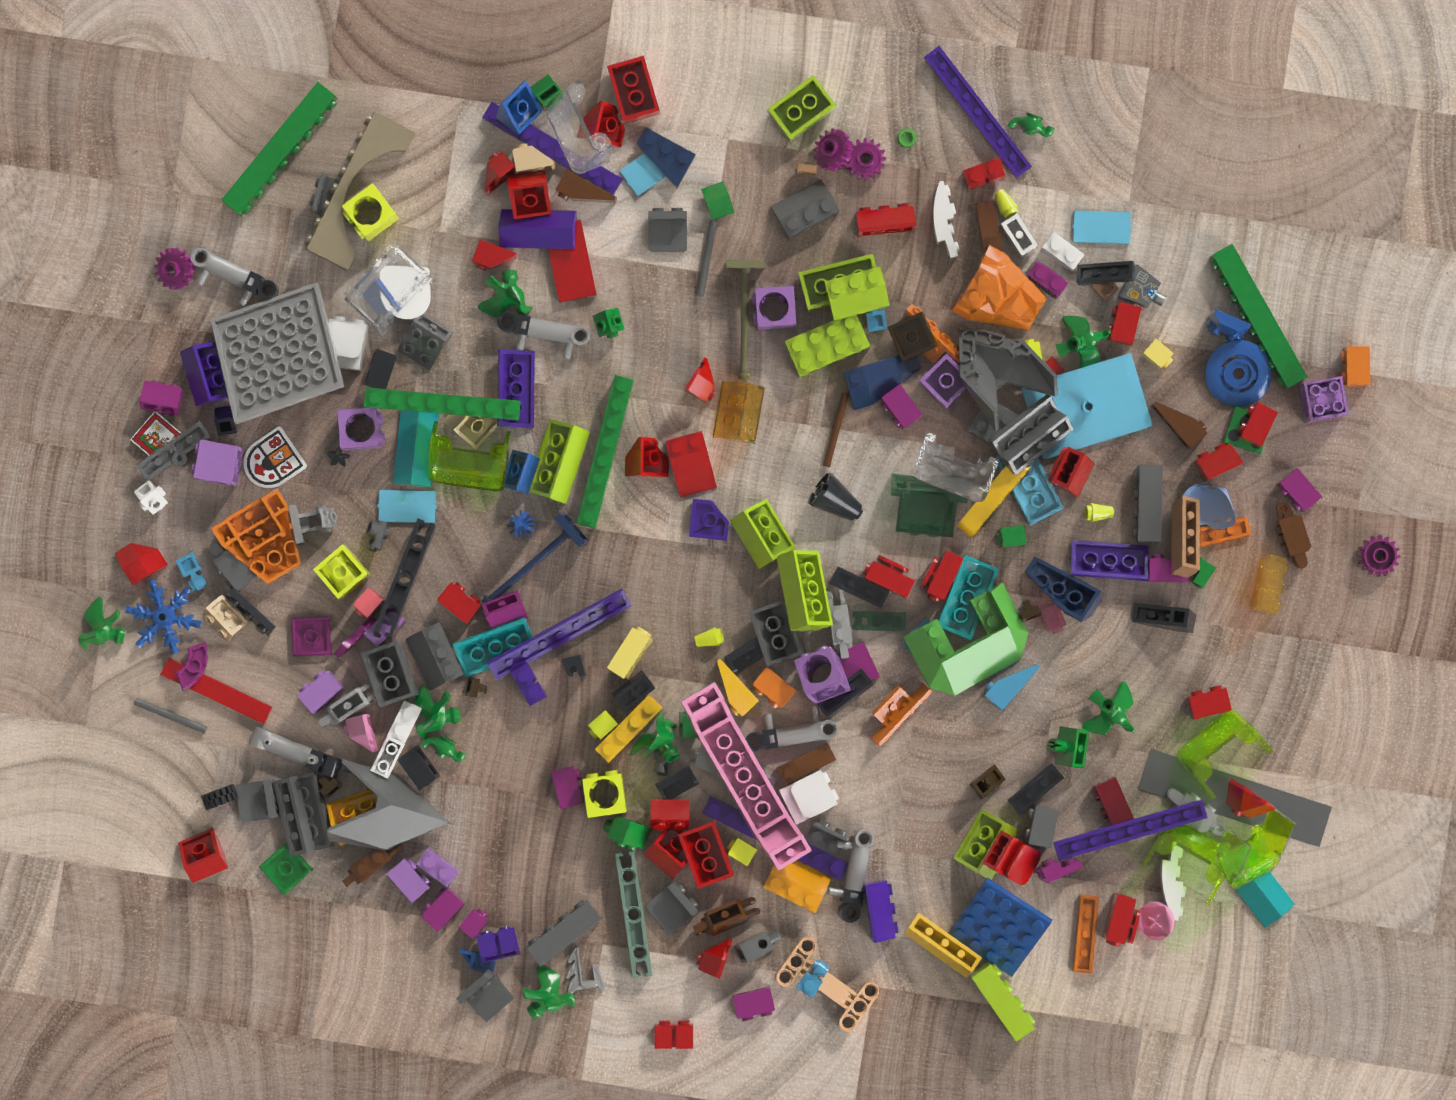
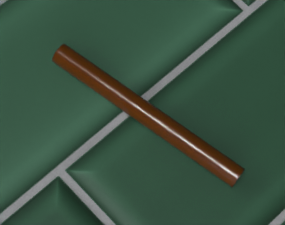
M846 392L841 393L823 462L825 467L830 468L849 397V393Z

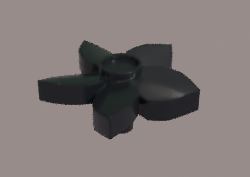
M340 447L336 451L327 452L328 457L331 458V465H336L339 462L340 465L345 467L346 461L344 459L350 457V454L342 453Z

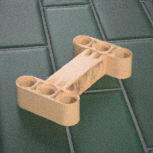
M802 937L778 970L776 979L781 986H789L797 975L802 978L806 971L813 974L811 967L814 961L810 957L816 949V943L812 937ZM806 940L811 941L813 944L812 949L808 951L802 948V943ZM792 957H800L802 960L801 964L793 966L790 962ZM782 972L789 973L790 980L782 982L779 978ZM829 972L826 973L824 978L822 976L818 977L823 981L818 990L845 1008L839 1018V1025L842 1030L850 1032L855 1029L879 994L877 984L867 981L856 992ZM869 985L875 987V993L871 996L865 994V988ZM857 1001L863 1002V1010L856 1011L853 1008L854 1003ZM844 1018H852L853 1024L850 1027H845L842 1024Z

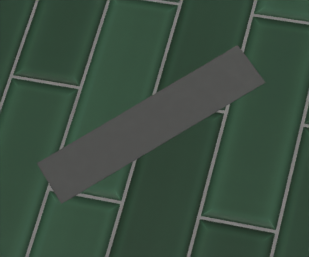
M1154 749L1150 750L1138 788L1168 798L1167 791L1171 788L1178 790L1182 794L1187 792L1190 795L1193 792L1203 800L1204 806L1208 803L1216 809L1215 814L1320 847L1332 809L1331 806ZM1232 778L1257 794L1259 798L1262 797L1272 804L1275 809L1251 818L1243 815L1240 817L1230 812L1232 808L1226 804L1229 780Z

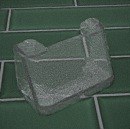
M581 80L571 83L549 105L546 113L570 168L579 174L609 163L613 148L605 134L597 133L591 136L577 108L578 105L582 104V99L586 93Z
M927 432L915 462L913 475L920 481L974 502L984 501L999 460L990 457L987 462L981 463L982 460L978 459L977 464L974 465L941 452L943 445H937L935 442L936 435Z

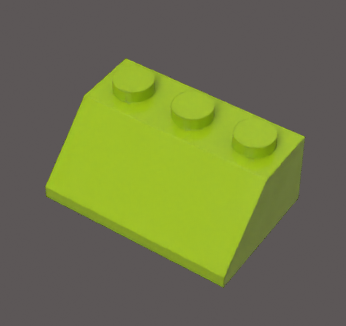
M881 267L824 282L834 321L890 306Z
M767 498L730 519L731 524L758 569L777 559L776 556L796 548Z
M981 809L953 859L983 877L992 880L996 871L982 864L1000 830L1015 838L1020 830Z

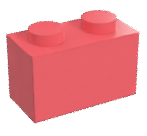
M368 587L353 604L356 607L354 611L362 618H370L384 605L385 600L376 591Z

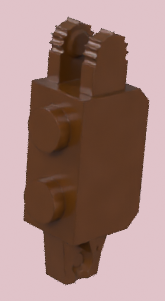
M1288 502L1276 506L1278 520L1276 521L1277 525L1274 527L1277 536H1281L1283 542L1280 544L1284 555L1287 554V557L1292 556L1297 569H1304L1308 566L1305 552L1310 550L1311 544L1301 516L1293 514Z
M398 845L390 853L388 850L372 849L347 871L350 875L342 882L346 887L354 881L357 884L364 882L392 860L393 856L404 847Z
M750 897L743 901L739 899L733 900L707 911L704 917L700 919L701 922L693 926L696 936L706 933L707 935L711 934L713 937L748 922L747 919L761 912L759 908H753L744 912L743 908L756 902L755 897Z

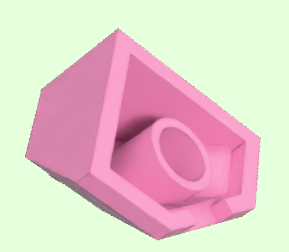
M370 714L345 719L346 723L343 724L345 734H349L350 739L371 752H377L378 747Z

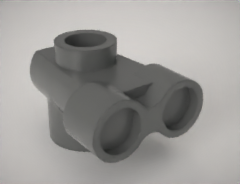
M371 520L366 529V535L371 536L367 546L368 550L377 552V550L381 551L383 539H386L389 533V529L386 528L388 523L380 520L376 522Z
M655 750L654 759L656 762L653 771L657 772V775L667 776L668 763L662 758L661 750Z

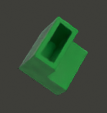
M549 74L530 87L544 109L563 95L562 90Z
M724 181L701 189L712 221L735 213Z
M1200 557V570L1196 572L1190 582L1200 589L1203 588L1216 570V567Z

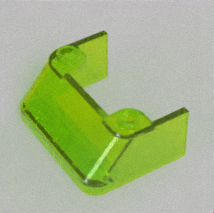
M434 421L429 443L428 477L430 481L449 486L493 492L502 491L506 481L511 431H507L505 443L492 445L489 453L453 448V442L449 437L438 435V422Z
M1236 710L1227 711L1184 744L1177 752L1179 762L1208 799H1215L1216 796L1205 783L1211 777L1213 771L1207 759L1235 737H1238L1244 744H1252L1256 741L1265 754L1274 752L1256 728Z
M1275 808L1273 811L1268 812L1264 822L1256 824L1252 828L1251 837L1245 841L1229 828L1226 829L1221 843L1216 848V856L1228 885L1233 889H1238L1275 869L1283 856L1296 823Z
M1187 824L1162 831L1142 866L1146 867L1155 851L1167 855L1174 850L1176 845L1210 865L1206 871V879L1215 886L1206 904L1210 905L1235 863L1234 853Z

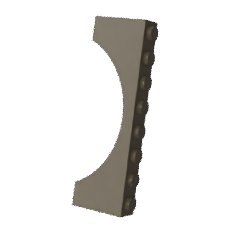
M373 112L372 115H367L363 123L366 127L363 132L360 131L355 139L357 145L355 149L351 148L347 155L348 164L346 167L342 166L338 174L341 178L338 184H333L329 192L332 196L329 201L325 200L321 208L324 212L321 218H316L313 224L315 230L312 235H308L304 243L307 245L306 251L344 270L349 269L357 253L348 240L343 224L342 205L350 182L356 173L373 158L389 152L408 150L415 135V132L376 112Z

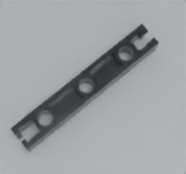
M418 518L373 630V636L381 638L380 629L382 625L391 626L390 633H385L386 641L391 643L436 529V525L430 523L427 536L418 535L419 528L422 529L424 520ZM415 543H421L423 547L421 549H416L413 547V545ZM402 577H407L410 581L404 584L399 580ZM388 612H394L396 616L394 618H388L386 614Z

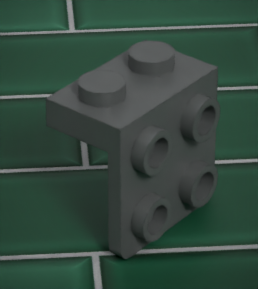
M652 208V211H648L649 250L651 252H685L687 250V211H683V208H671V211H664V208Z
M673 881L646 904V909L668 934L673 933L699 911L697 909L699 905L692 897L688 898L684 894L686 889L680 882L676 884Z

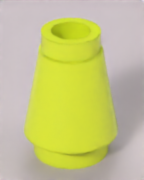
M1004 189L994 194L1001 216L1009 219L1018 213V206Z
M1090 503L1085 505L1084 508L1085 520H1090V522L1113 518L1114 515L1112 506Z
M714 627L695 636L696 646H720L721 643H724L721 628L716 629Z

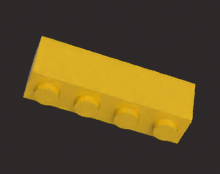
M649 694L595 750L609 763L663 707Z
M920 913L913 918L903 933L965 978L974 971L982 959L981 956Z

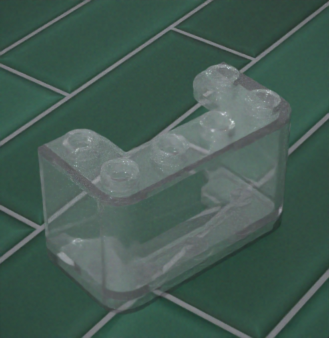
M392 244L389 245L384 251L383 257L376 259L371 265L372 268L358 278L359 282L354 287L348 288L345 292V301L382 336L389 329L387 327L388 321L391 323L394 321L393 317L418 291L421 292L423 290L421 286L427 285L429 287L435 281L398 244L394 246Z

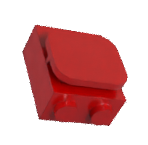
M1064 447L1050 472L1048 482L1058 487L1061 491L1078 498L1095 463L1086 454L1070 447Z
M948 550L944 552L939 564H937L938 557H933L919 586L923 589L927 584L928 587L925 591L928 594L927 598L936 603L939 600H945L964 558Z
M878 555L876 558L880 563L872 561L871 564L868 563L862 573L866 575L865 580L905 599L908 597L915 582L914 579L902 574V572L908 573V568L881 555Z
M1000 830L982 864L1022 886L1029 881L1041 859V854L1036 849Z
M1113 893L1102 936L1106 939V943L1117 947L1120 944L1125 945L1126 942L1133 944L1141 915L1140 910L1134 909L1137 899Z

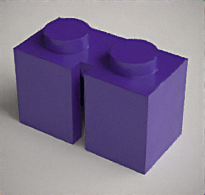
M529 663L511 672L529 706L548 697L540 682H533L537 677Z
M502 927L496 933L485 931L476 936L483 963L520 955L514 927Z

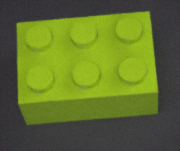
M812 75L767 109V113L791 143L834 111L836 104L816 77Z

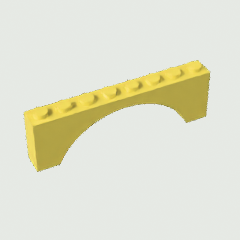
M639 626L637 629L632 628L607 668L623 679L625 677L629 679L653 642L650 639L651 634Z

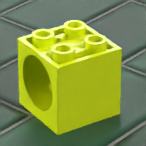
M373 183L342 205L345 210L342 212L350 224H356L354 229L362 240L364 238L368 241L372 240L399 219ZM366 202L374 204L376 202L382 207L380 219L373 225H361L357 221L359 208Z
M343 544L313 569L333 594L341 600L371 576L352 551Z
M617 770L606 771L604 776H599L598 773H591L582 779L588 818L627 812L622 773H618ZM607 779L610 780V784L617 786L619 797L614 799L612 802L613 806L600 807L597 801L592 800L591 788L594 789L598 784L596 781Z

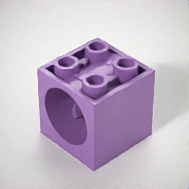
M794 286L755 289V294L751 296L752 307H756V313H753V326H757L758 331L796 328ZM776 296L783 303L787 304L788 312L787 314L784 313L779 321H769L765 315H761L759 306L767 300V297Z
M1342 376L1306 382L1298 386L1305 424L1340 418L1349 414Z
M379 409L337 410L340 449L343 451L383 448L385 432L381 431V425L384 424V415ZM360 416H367L366 418L375 425L374 433L365 442H356L357 439L350 436L349 432L350 425Z
M200 440V444L197 443L195 448L197 460L192 465L191 473L194 474L193 478L237 486L244 449L239 446Z
M830 646L820 647L816 652L802 654L799 656V659L794 660L805 695L815 704L851 691L840 657ZM824 664L831 666V673L825 681L821 683L813 682V674L818 667Z

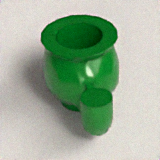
M1026 113L1027 116L1013 118L1007 125L1011 129L1015 125H1020L1024 128V133L1034 136V133H1039L1046 138L1050 137L1055 129L1051 126L1044 127L1042 123L1043 118L1031 113Z
M441 734V738H427L420 744L425 749L428 745H432L436 750V755L444 759L446 756H449L455 762L463 761L466 753L463 751L457 752L455 750V744L457 743L454 740Z

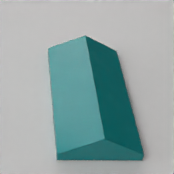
M401 411L393 483L431 487L439 414Z
M964 555V560L953 581L938 621L942 629L972 640L979 619L969 600L992 588L999 569Z
M524 617L453 643V647L465 677H469L490 669L487 664L489 660L533 636Z
M1248 843L1217 866L1264 928L1282 917L1295 905Z

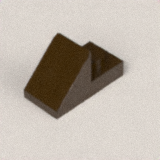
M994 764L972 780L970 786L982 800L1006 779Z

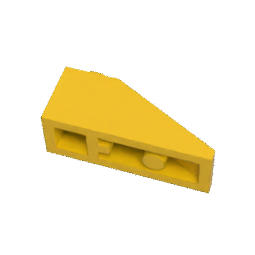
M719 659L717 661L729 703L732 705L729 709L736 716L739 714L744 716L759 700L726 664Z

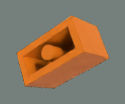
M1349 346L1343 348V351L1340 353L1341 363H1344V370L1341 371L1344 386L1370 385V346Z
M768 667L763 670L752 684L755 686L753 690L761 697L765 694L770 698L768 703L776 709L778 707L783 708L797 691Z

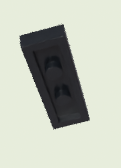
M1134 261L1077 265L1076 283L1078 285L1134 281L1135 263Z
M839 566L829 583L879 608H882L890 592Z
M232 588L226 596L227 602L233 608H238L247 621H252L261 634L269 636L274 631L276 626L236 589Z
M862 668L847 679L851 691L817 703L827 719L832 718L874 685Z
M1051 763L1012 795L1008 801L1021 815L1064 777Z

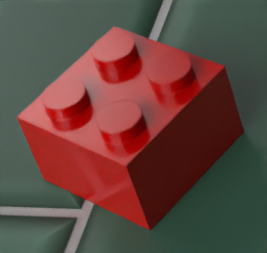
M545 170L507 175L514 219L552 214Z

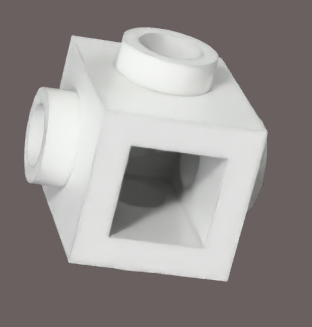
M150 480L134 491L140 500L138 504L144 511L149 510L153 515L168 503L164 497L166 495L165 491L160 486L156 487Z

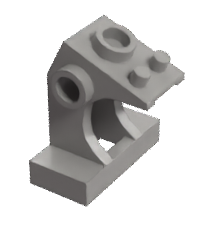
M298 505L288 506L295 541L298 545L306 543L305 533L320 531V534L331 532V528L337 527L336 513L333 508H327V505L315 507L316 511L302 514L299 512ZM319 515L321 525L310 527L308 517Z

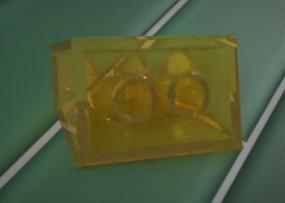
M722 381L713 437L755 444L765 387L751 383Z
M1272 554L1261 555L1251 612L1275 616L1276 612L1280 611L1281 601H1279L1280 593L1283 594L1285 582H1282L1283 575L1287 574L1289 566L1286 563V558Z

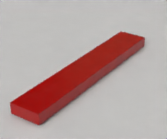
M168 657L160 675L180 684L176 672L185 665ZM205 674L202 675L195 685L189 688L262 724L266 723L273 708Z

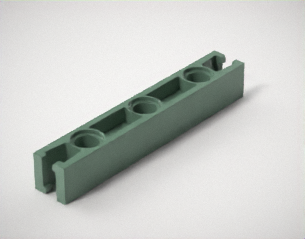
M627 851L628 855H631L632 867L625 868L622 867L620 859L623 853L619 852L615 853L632 975L633 978L641 976L640 973L636 972V962L645 961L648 970L644 973L645 977L652 976L635 851ZM631 871L634 874L633 880L626 881L623 878V873ZM631 909L639 911L637 919L629 917L628 913ZM638 947L643 948L645 951V955L641 958L636 957L634 954V950Z

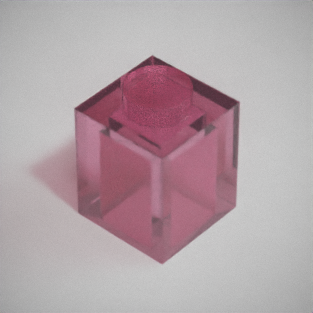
M1056 604L1040 610V616L1047 632L1052 631L1055 634L1064 630L1062 626L1067 624L1061 609Z

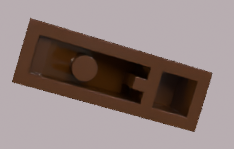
M567 169L556 187L557 196L565 201H568V199L572 201L616 203L617 201L616 196Z
M995 201L975 203L982 257L989 245L1003 252Z
M1158 402L1151 405L1187 449H1190L1208 434L1205 431L1207 427L1201 420L1197 421L1193 417Z
M826 743L776 767L784 785H787L835 761L836 758L829 744Z

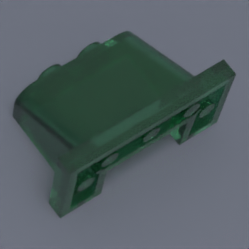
M891 473L890 495L899 496L896 532H905L914 536L923 534L933 538L939 536L953 538L957 503L967 504L968 481Z

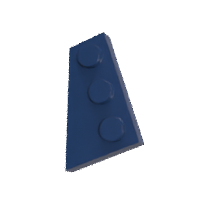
M645 127L636 143L637 146L678 189L696 154Z

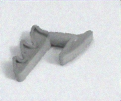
M576 947L568 960V963L575 960L566 976V979H569L575 974L569 985L568 993L595 987L605 991L604 982L596 964H593L594 980L583 981L579 948Z

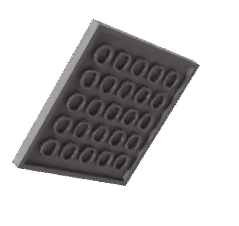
M317 282L211 319L230 406L236 424L344 387L320 286Z

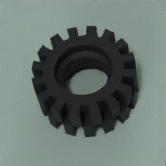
M234 784L201 796L206 811L239 799Z

